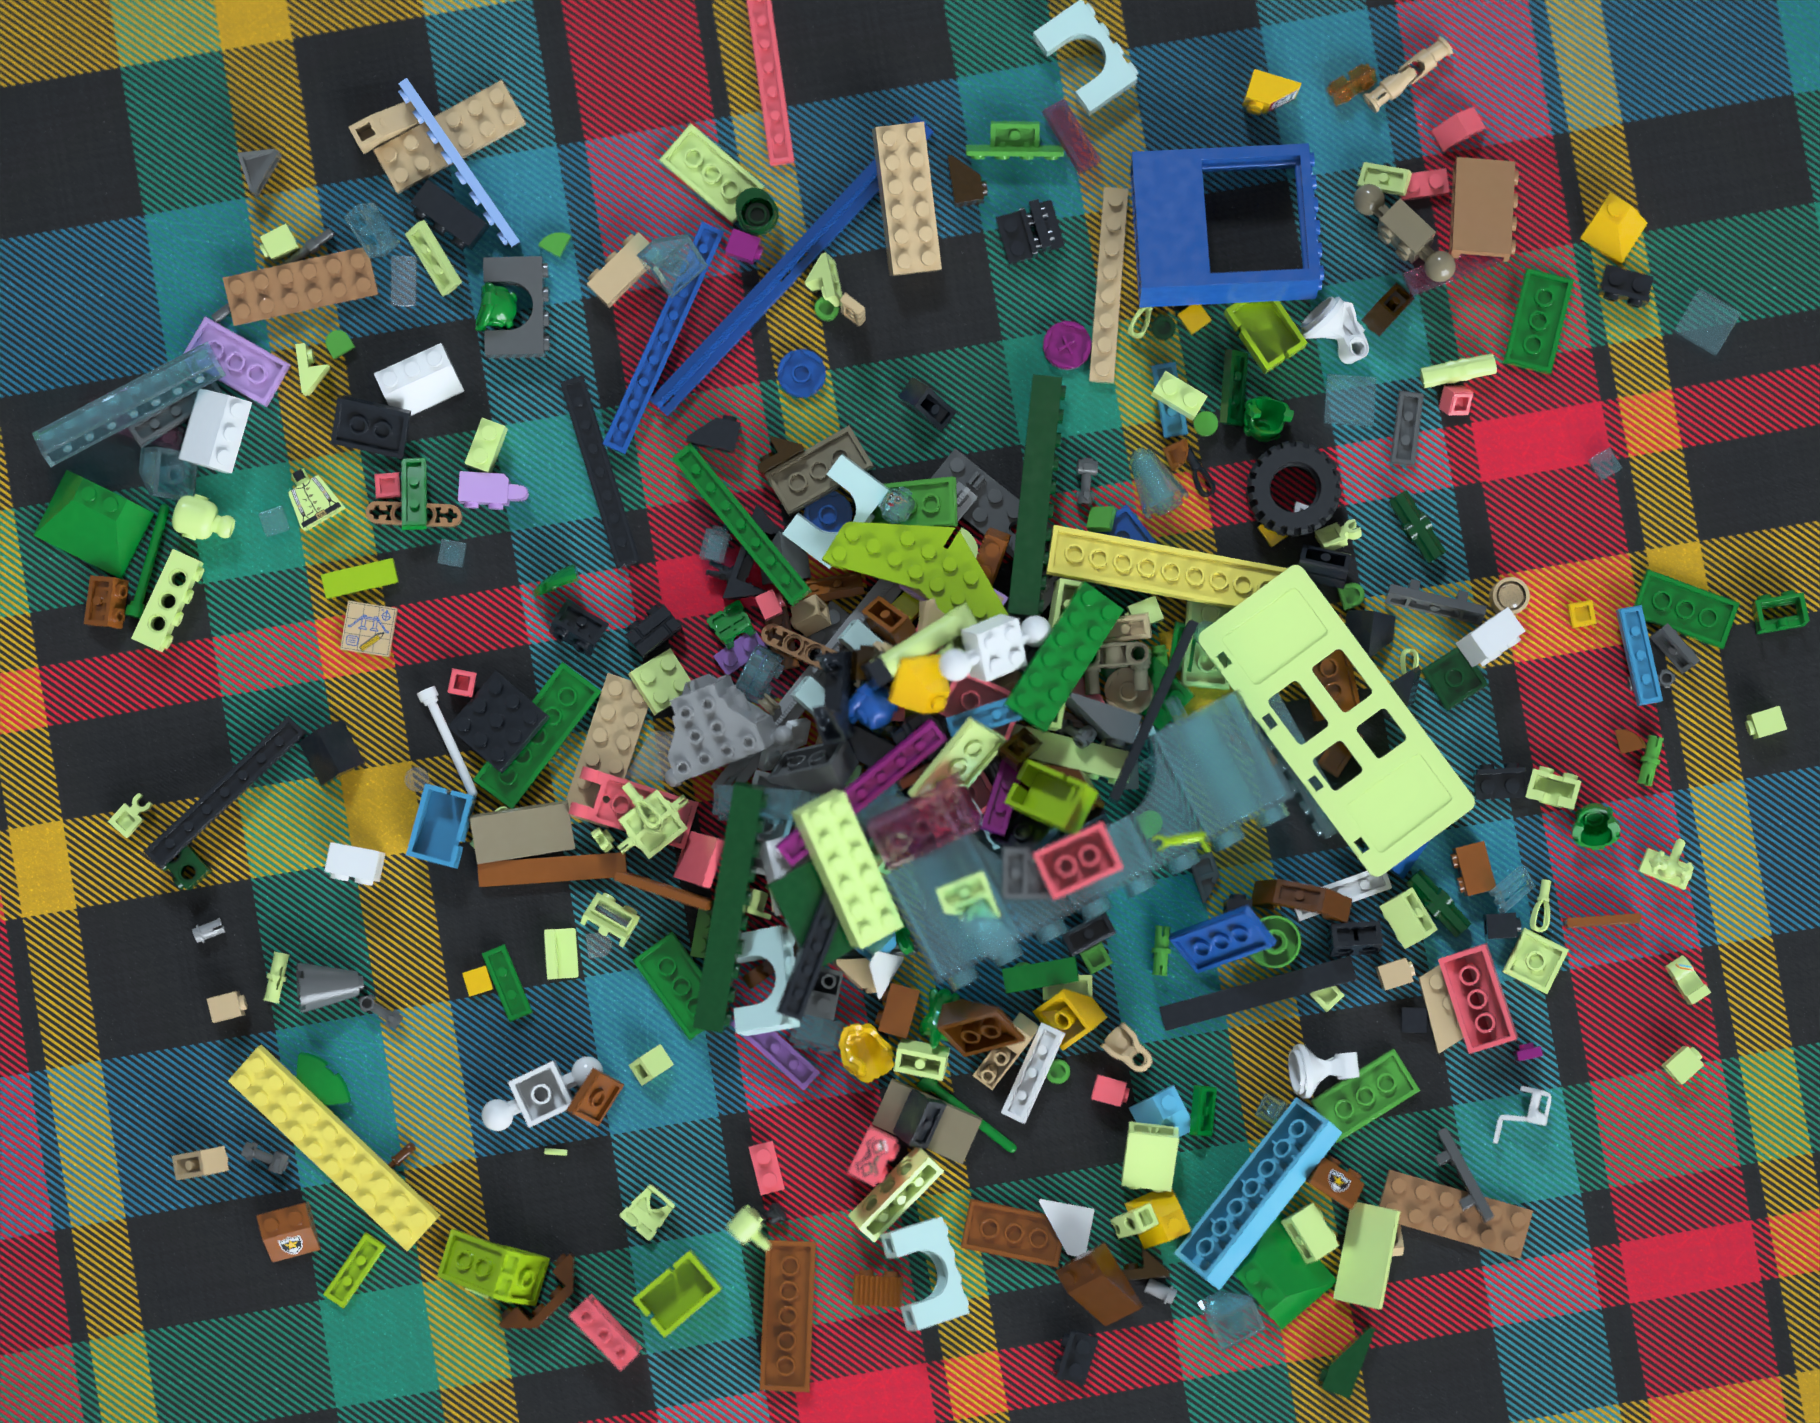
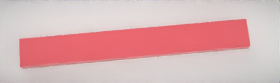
M746 0L770 166L794 163L772 3L771 0Z

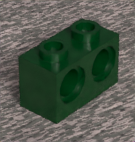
M190 844L179 853L177 860L170 861L163 868L164 871L169 869L174 875L172 880L181 890L184 887L186 890H192L213 871ZM191 865L196 873L192 879L188 880L184 875L186 867Z

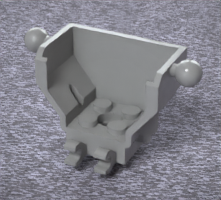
M706 674L686 682L682 695L670 700L675 713L673 716L675 732L668 754V760L672 768L666 772L665 781L671 787H678L684 780L765 750L776 743L788 745L793 739V732L787 726L776 728L772 715L747 701L744 692L736 688L731 676L726 674L716 678Z

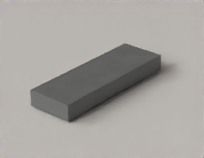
M1400 390L1398 392L1389 464L1415 466L1423 393Z

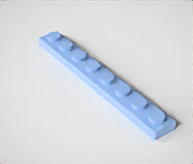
M407 78L399 83L402 88L398 91L406 104L411 101L416 110L412 113L420 124L423 122L427 124L430 130L426 133L433 143L439 142L444 149L441 152L442 156L449 165L452 162L458 169L455 175L462 185L468 183L472 189L469 195L476 205L481 203L486 209L483 215L491 226L493 224L497 225L501 231L497 234L505 246L510 244L514 248L520 243L519 239Z

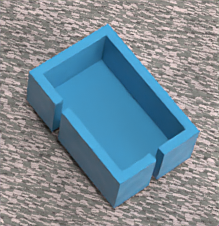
M425 783L406 855L458 869L463 847L459 846V843L466 840L470 825L469 815L473 814L477 797Z

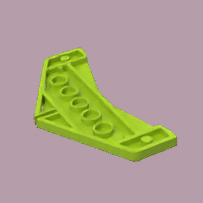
M847 522L841 527L822 557V561L832 567L851 570L914 588L923 593L928 600L934 598L937 608L944 614L961 604L967 603L977 623L999 614L1009 616L960 530L949 548H944L955 527Z

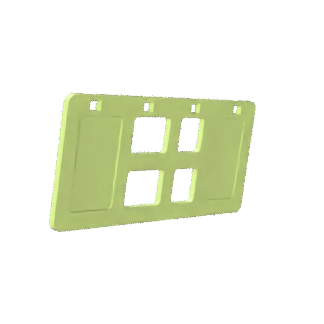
M1293 565L1199 634V645L1215 664L1230 687L1261 726L1273 745L1307 788L1370 875L1375 877L1383 875L1474 807L1475 800L1472 794L1301 566ZM1337 649L1343 651L1372 691L1369 697L1348 712L1341 711L1312 671L1313 666ZM1222 652L1231 662L1226 668L1216 657ZM1293 681L1300 684L1328 722V726L1303 745L1297 743L1268 703L1272 696ZM1380 709H1385L1404 733L1406 739L1382 758H1377L1358 734L1357 727ZM1268 713L1277 724L1271 730L1262 719ZM1341 741L1361 766L1362 772L1335 791L1314 766L1313 759L1335 742ZM1314 775L1323 786L1317 792L1308 781ZM1360 837L1369 848L1363 854L1354 843Z

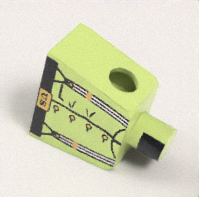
M304 468L297 470L291 475L297 487L288 493L299 524L304 531L346 509L344 504L319 475L310 479Z

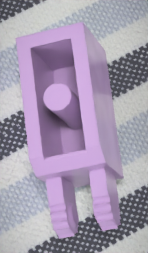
M460 471L458 501L463 503L465 508H479V504L488 505V509L503 510V506H509L510 501L522 502L527 500L529 496L528 489L524 485L511 484V481L505 474Z

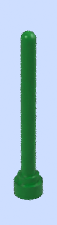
M162 504L159 508L135 597L125 610V615L141 619L145 610L143 602L170 510L167 504Z
M922 1077L916 1086L923 1092L925 1090L929 1093L933 1092L944 1102L978 1116L937 1084L938 1081L936 1079ZM982 1119L979 1126L981 1131L1008 1152L1014 1153L1017 1150V1146Z

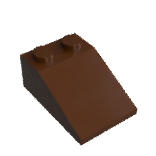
M965 999L942 1004L936 1027L963 1057L1024 1042L1026 1038L998 1007Z
M1105 1242L1069 1260L1055 1271L1067 1293L1105 1327L1143 1307Z

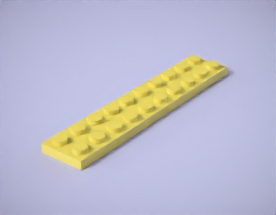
M1054 525L1051 534L1046 574L1233 609L1288 568Z
M262 1045L255 1049L228 1080L406 1251L440 1217V1214Z

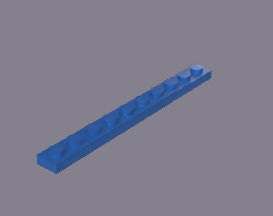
M703 221L701 222L602 445L622 454L626 453L724 231Z

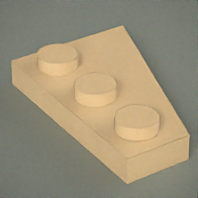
M1437 965L1418 979L1425 1007L1427 1008L1436 1051L1439 1054L1464 1037L1441 967Z

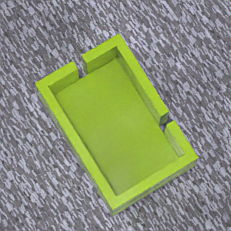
M1280 301L1234 303L1225 309L1223 313L1235 332L1240 329L1239 338L1264 374L1281 364L1285 358L1288 359L1305 348L1308 343Z
M1026 758L1017 779L1030 789L1026 791L1020 785L1014 783L1004 803L1016 812L1069 835L1079 833L1098 792L1084 782L1070 776L1067 777L1063 773Z
M692 1249L672 1265L675 1268L674 1270L671 1267L666 1269L632 1299L646 1317L651 1312L654 1313L655 1316L650 1321L664 1338L723 1288Z

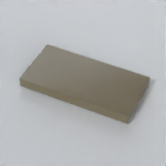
M850 426L845 427L765 473V477L789 516L842 487L826 475L841 454H844L866 472L874 468Z
M568 800L469 815L477 864L575 849L570 814H568Z
M891 1079L872 1125L894 1134L893 1129L910 1091L915 1088ZM919 1091V1092H921L924 1096H926L927 1098H932V1099L940 1100V1099L935 1098V1097H933V1096H931V1095H929V1094H926V1093H924V1092H922V1091ZM944 1102L947 1106L927 1149L963 1165L983 1118Z

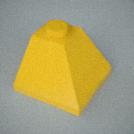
M1610 192L1580 239L1622 264L1647 225V222L1630 204Z
M942 655L901 658L887 700L892 704L921 714L943 712L950 688L948 679L942 675L939 669V661Z
M1067 989L1061 990L1033 1011L1040 1022L1065 1033L1060 1045L1062 1051L1092 1031L1107 1018L1092 997Z
M1172 1189L1171 1192L1152 1191L1124 1203L1127 1211L1150 1203L1157 1217L1158 1225L1138 1234L1144 1249L1168 1242L1191 1232Z

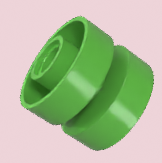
M1281 916L1260 918L1259 920L1275 938L1276 943L1274 947L1249 955L1250 958L1258 965L1267 968H1280L1288 965L1296 958L1301 946V937L1297 927L1290 920Z

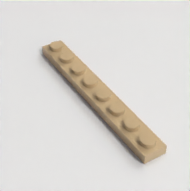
M1104 187L1089 382L1114 383L1128 189Z

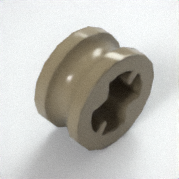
M765 692L763 694L764 698L762 700L759 699L757 702L774 716L775 710L780 709L781 706Z

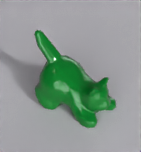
M936 988L930 990L929 1010L919 1023L920 1034L924 1037H930V1045L933 1049L938 1046L940 1039L948 1042L947 1038L936 1028L942 1004L957 1001L960 998L958 993L951 994L946 988L941 989L939 992Z

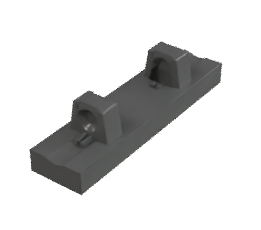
M1411 579L1408 588L1390 584L1386 593L1384 603L1476 625H1481L1486 614L1487 606L1467 602L1468 592L1459 590L1456 599L1419 591L1420 581Z
M1447 1127L1438 1131L1437 1137L1445 1151L1436 1155L1435 1160L1439 1167L1451 1161L1469 1194L1459 1200L1458 1203L1461 1209L1464 1211L1475 1205L1484 1223L1492 1220L1494 1214Z

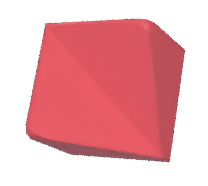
M1444 386L1439 409L1447 415H1468L1474 392L1465 386Z
M452 668L448 693L473 698L477 673Z

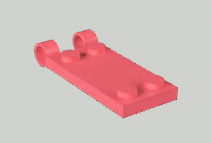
M583 766L579 778L600 784L593 808L571 802L568 814L626 831L618 819L635 807V805L622 787L630 782L644 799L656 789ZM658 790L671 803L680 797ZM604 796L609 797L610 800L608 803L603 802ZM687 799L689 803L678 810L680 819L688 829L668 844L683 850L699 803Z

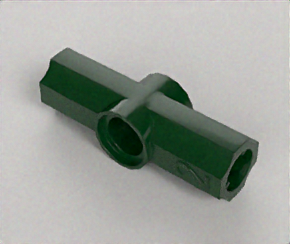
M1407 490L1388 501L1394 513L1401 521V527L1405 535L1412 543H1415L1427 564L1446 553L1433 532L1434 528L1423 511L1420 512Z
M1422 869L1417 871L1405 883L1408 888L1413 887L1426 911L1434 919H1438L1455 938L1472 924L1454 905L1453 899L1441 887L1438 888Z

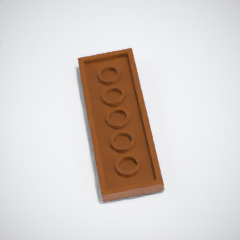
M767 1239L771 1246L766 1250L760 1390L809 1392L816 1241Z

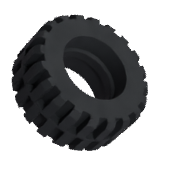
M1296 441L1295 443L1283 442L1278 446L1274 445L1257 459L1251 468L1245 490L1246 497L1248 498L1247 505L1249 510H1252L1255 520L1258 523L1261 522L1267 530L1274 531L1282 536H1306L1320 529L1336 511L1342 489H1340V474L1338 475L1336 472L1337 466L1334 461L1331 462L1327 458L1329 455L1324 451L1320 452L1317 450V446L1312 444L1305 445L1302 441ZM1287 467H1299L1313 477L1316 484V496L1308 508L1299 512H1288L1276 505L1271 496L1270 486L1273 477L1280 470Z

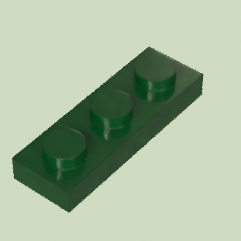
M1233 349L1225 350L1219 423L1243 426L1248 353Z

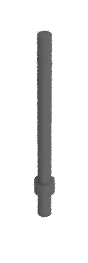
M330 228L326 229L316 238H310L306 241L304 247L279 265L301 261L309 254L314 255L320 250V246L335 235ZM229 303L211 315L216 323L231 313Z

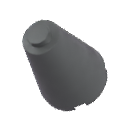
M306 963L296 964L298 969L296 970L297 997L300 998V1004H298L300 1013L359 996V991H364L363 976H358V971Z

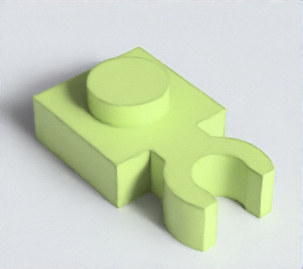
M1355 519L1348 520L1341 527L1338 523H1334L1315 531V537L1320 546L1329 550L1348 545L1347 539L1355 540L1362 536L1361 528H1357Z
M141 793L134 796L131 807L124 803L108 821L125 838H129L144 821L140 816L141 812L150 810L153 805L151 802H148L144 807H141L139 805V800L143 797Z
M598 827L591 832L592 837L605 853L615 848L612 844L615 839L607 829L602 831Z

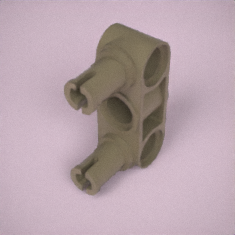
M1141 642L1102 644L1096 653L1095 662L1089 664L1084 672L1085 695L1100 694L1099 672H1101V668L1117 669L1130 666V669H1133L1134 691H1149L1148 668H1150L1152 657L1149 646ZM1138 647H1143L1145 656L1142 660L1137 661L1133 656L1134 650Z

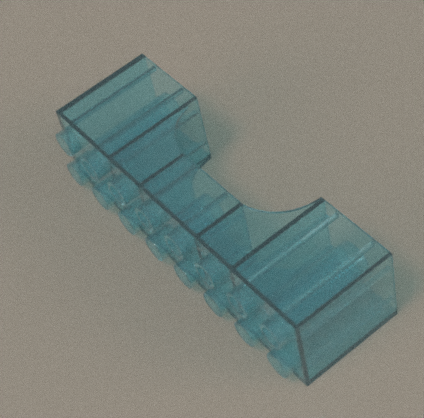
M1239 690L1224 696L1147 738L1145 746L1150 760V780L1146 794L1138 807L1130 815L1105 827L1123 869L1052 900V897L1049 900L1001 899V857L985 848L975 837L972 830H969L883 875L884 883L937 984L947 979L952 991H955L979 978L974 965L991 956L996 968H999L1024 954L1018 943L1020 940L1035 934L1040 945L1069 931L1062 918L1077 910L1085 922L1113 908L1107 895L1122 887L1127 898H1132L1156 885L1157 882L1151 873L1153 870L1166 864L1171 875H1174L1202 861L1195 849L1202 845L1200 840L1187 844L1166 846L1163 850L1157 851L1159 847L1163 846V841L1157 838L1151 842L1152 838L1156 835H1163L1166 838L1192 832H1205L1208 835L1204 837L1206 843L1210 841L1216 853L1246 838L1240 825L1253 818L1258 828L1262 829L1289 815L1290 813L1284 802L1295 795ZM983 870L1001 917L993 918L991 916L945 913L935 888ZM1041 878L1042 881H1043V883H1044V886H1045L1046 890L1048 891V889H1047V887H1046V884H1045L1043 878Z

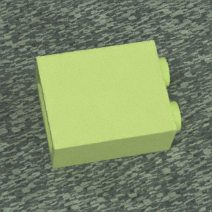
M1129 1121L1122 1168V1186H1127L1130 1189L1145 1188L1155 1192H1171L1179 1141V1127Z

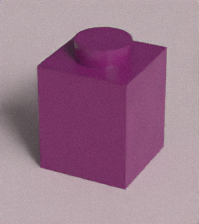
M733 228L725 254L726 256L754 265L756 259L760 260L764 246H761V238Z

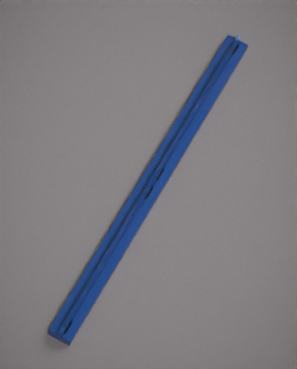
M915 115L909 123L924 122L927 141L934 131L926 125L924 120L919 119ZM876 159L867 166L649 399L667 417L879 192ZM807 253V255L797 264V262ZM789 271H791L782 281H780ZM674 395V397L665 406H663Z

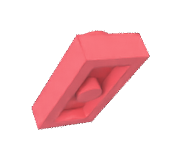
M1439 169L1412 173L1406 196L1400 195V199L1410 200L1449 194L1447 170Z
M773 1141L750 1146L749 1151L760 1194L764 1195L784 1190L785 1186Z

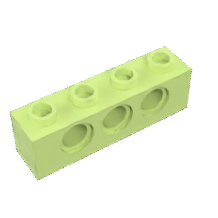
M172 549L131 639L160 652H163L164 648H169L173 640L171 633L174 627H178L183 619L184 613H182V609L185 603L189 604L193 597L194 591L192 588L195 581L199 582L203 576L204 568L202 566L204 563ZM180 573H184L186 576L185 583L177 586L175 584V577ZM173 595L176 600L175 605L171 608H166L164 605L166 597ZM158 618H163L165 620L164 628L156 631L154 622Z
M915 1147L848 1216L866 1236L875 1242L944 1171L922 1148Z

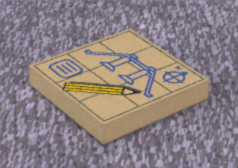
M348 601L340 649L390 657L398 609Z

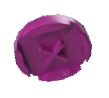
M1062 321L1048 329L1043 340V351L1051 365L1063 370H1072L1086 362L1091 353L1092 342L1087 330L1082 325L1074 321Z

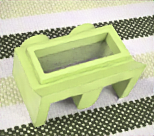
M597 892L583 914L580 923L585 926L589 920L600 926L598 930L600 934L607 936L610 932L621 939L619 946L623 948L637 926L640 917L637 916V911L627 905L622 907L615 903L616 900L613 896L607 893L601 895Z

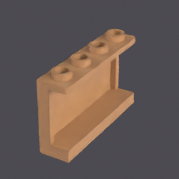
M1456 158L1453 165L1449 254L1453 258L1459 259L1460 254L1503 257V261L1508 262L1511 254H1515L1516 240H1512V231H1516L1517 217L1513 216V208H1517L1518 194L1514 193V185H1518L1519 170H1515L1514 161Z

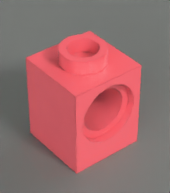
M1097 1074L1091 1099L1121 1107L1122 1102H1127L1130 1088H1126V1082Z

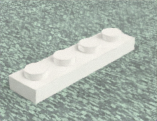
M1368 871L1323 886L1352 898V902L1392 888L1387 872L1375 877L1370 875ZM1294 909L1298 921L1319 914Z
M1041 1022L1001 1111L1002 1114L1021 1123H1026L1065 1036L1064 1032Z

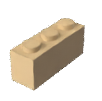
M639 232L635 236L633 234L628 236L622 243L624 247L618 253L615 251L611 253L605 260L607 264L601 270H594L588 277V288L609 308L661 257L660 252Z

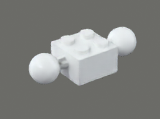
M999 614L961 630L965 652L960 649H950L941 656L939 661L940 672L951 681L962 680L969 673L970 677L986 682L1026 666L1027 661L1023 645L1040 647L1050 634L1051 626L1045 618L1031 616L1025 619L1020 627L1018 618Z
M582 1057L574 1063L572 1072L563 1076L556 1060L508 1082L515 1099L509 1102L501 1099L489 1101L482 1110V1121L487 1128L493 1131H501L512 1123L514 1115L522 1112L528 1127L534 1126L567 1110L573 1100L569 1089L577 1085L581 1087L592 1068L603 1072V1067L593 1057Z

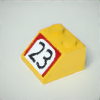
M1254 69L1242 107L1247 108L1246 111L1254 115L1266 114L1295 99L1301 83Z

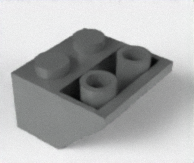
M821 968L805 1009V1015L834 1020L843 971Z

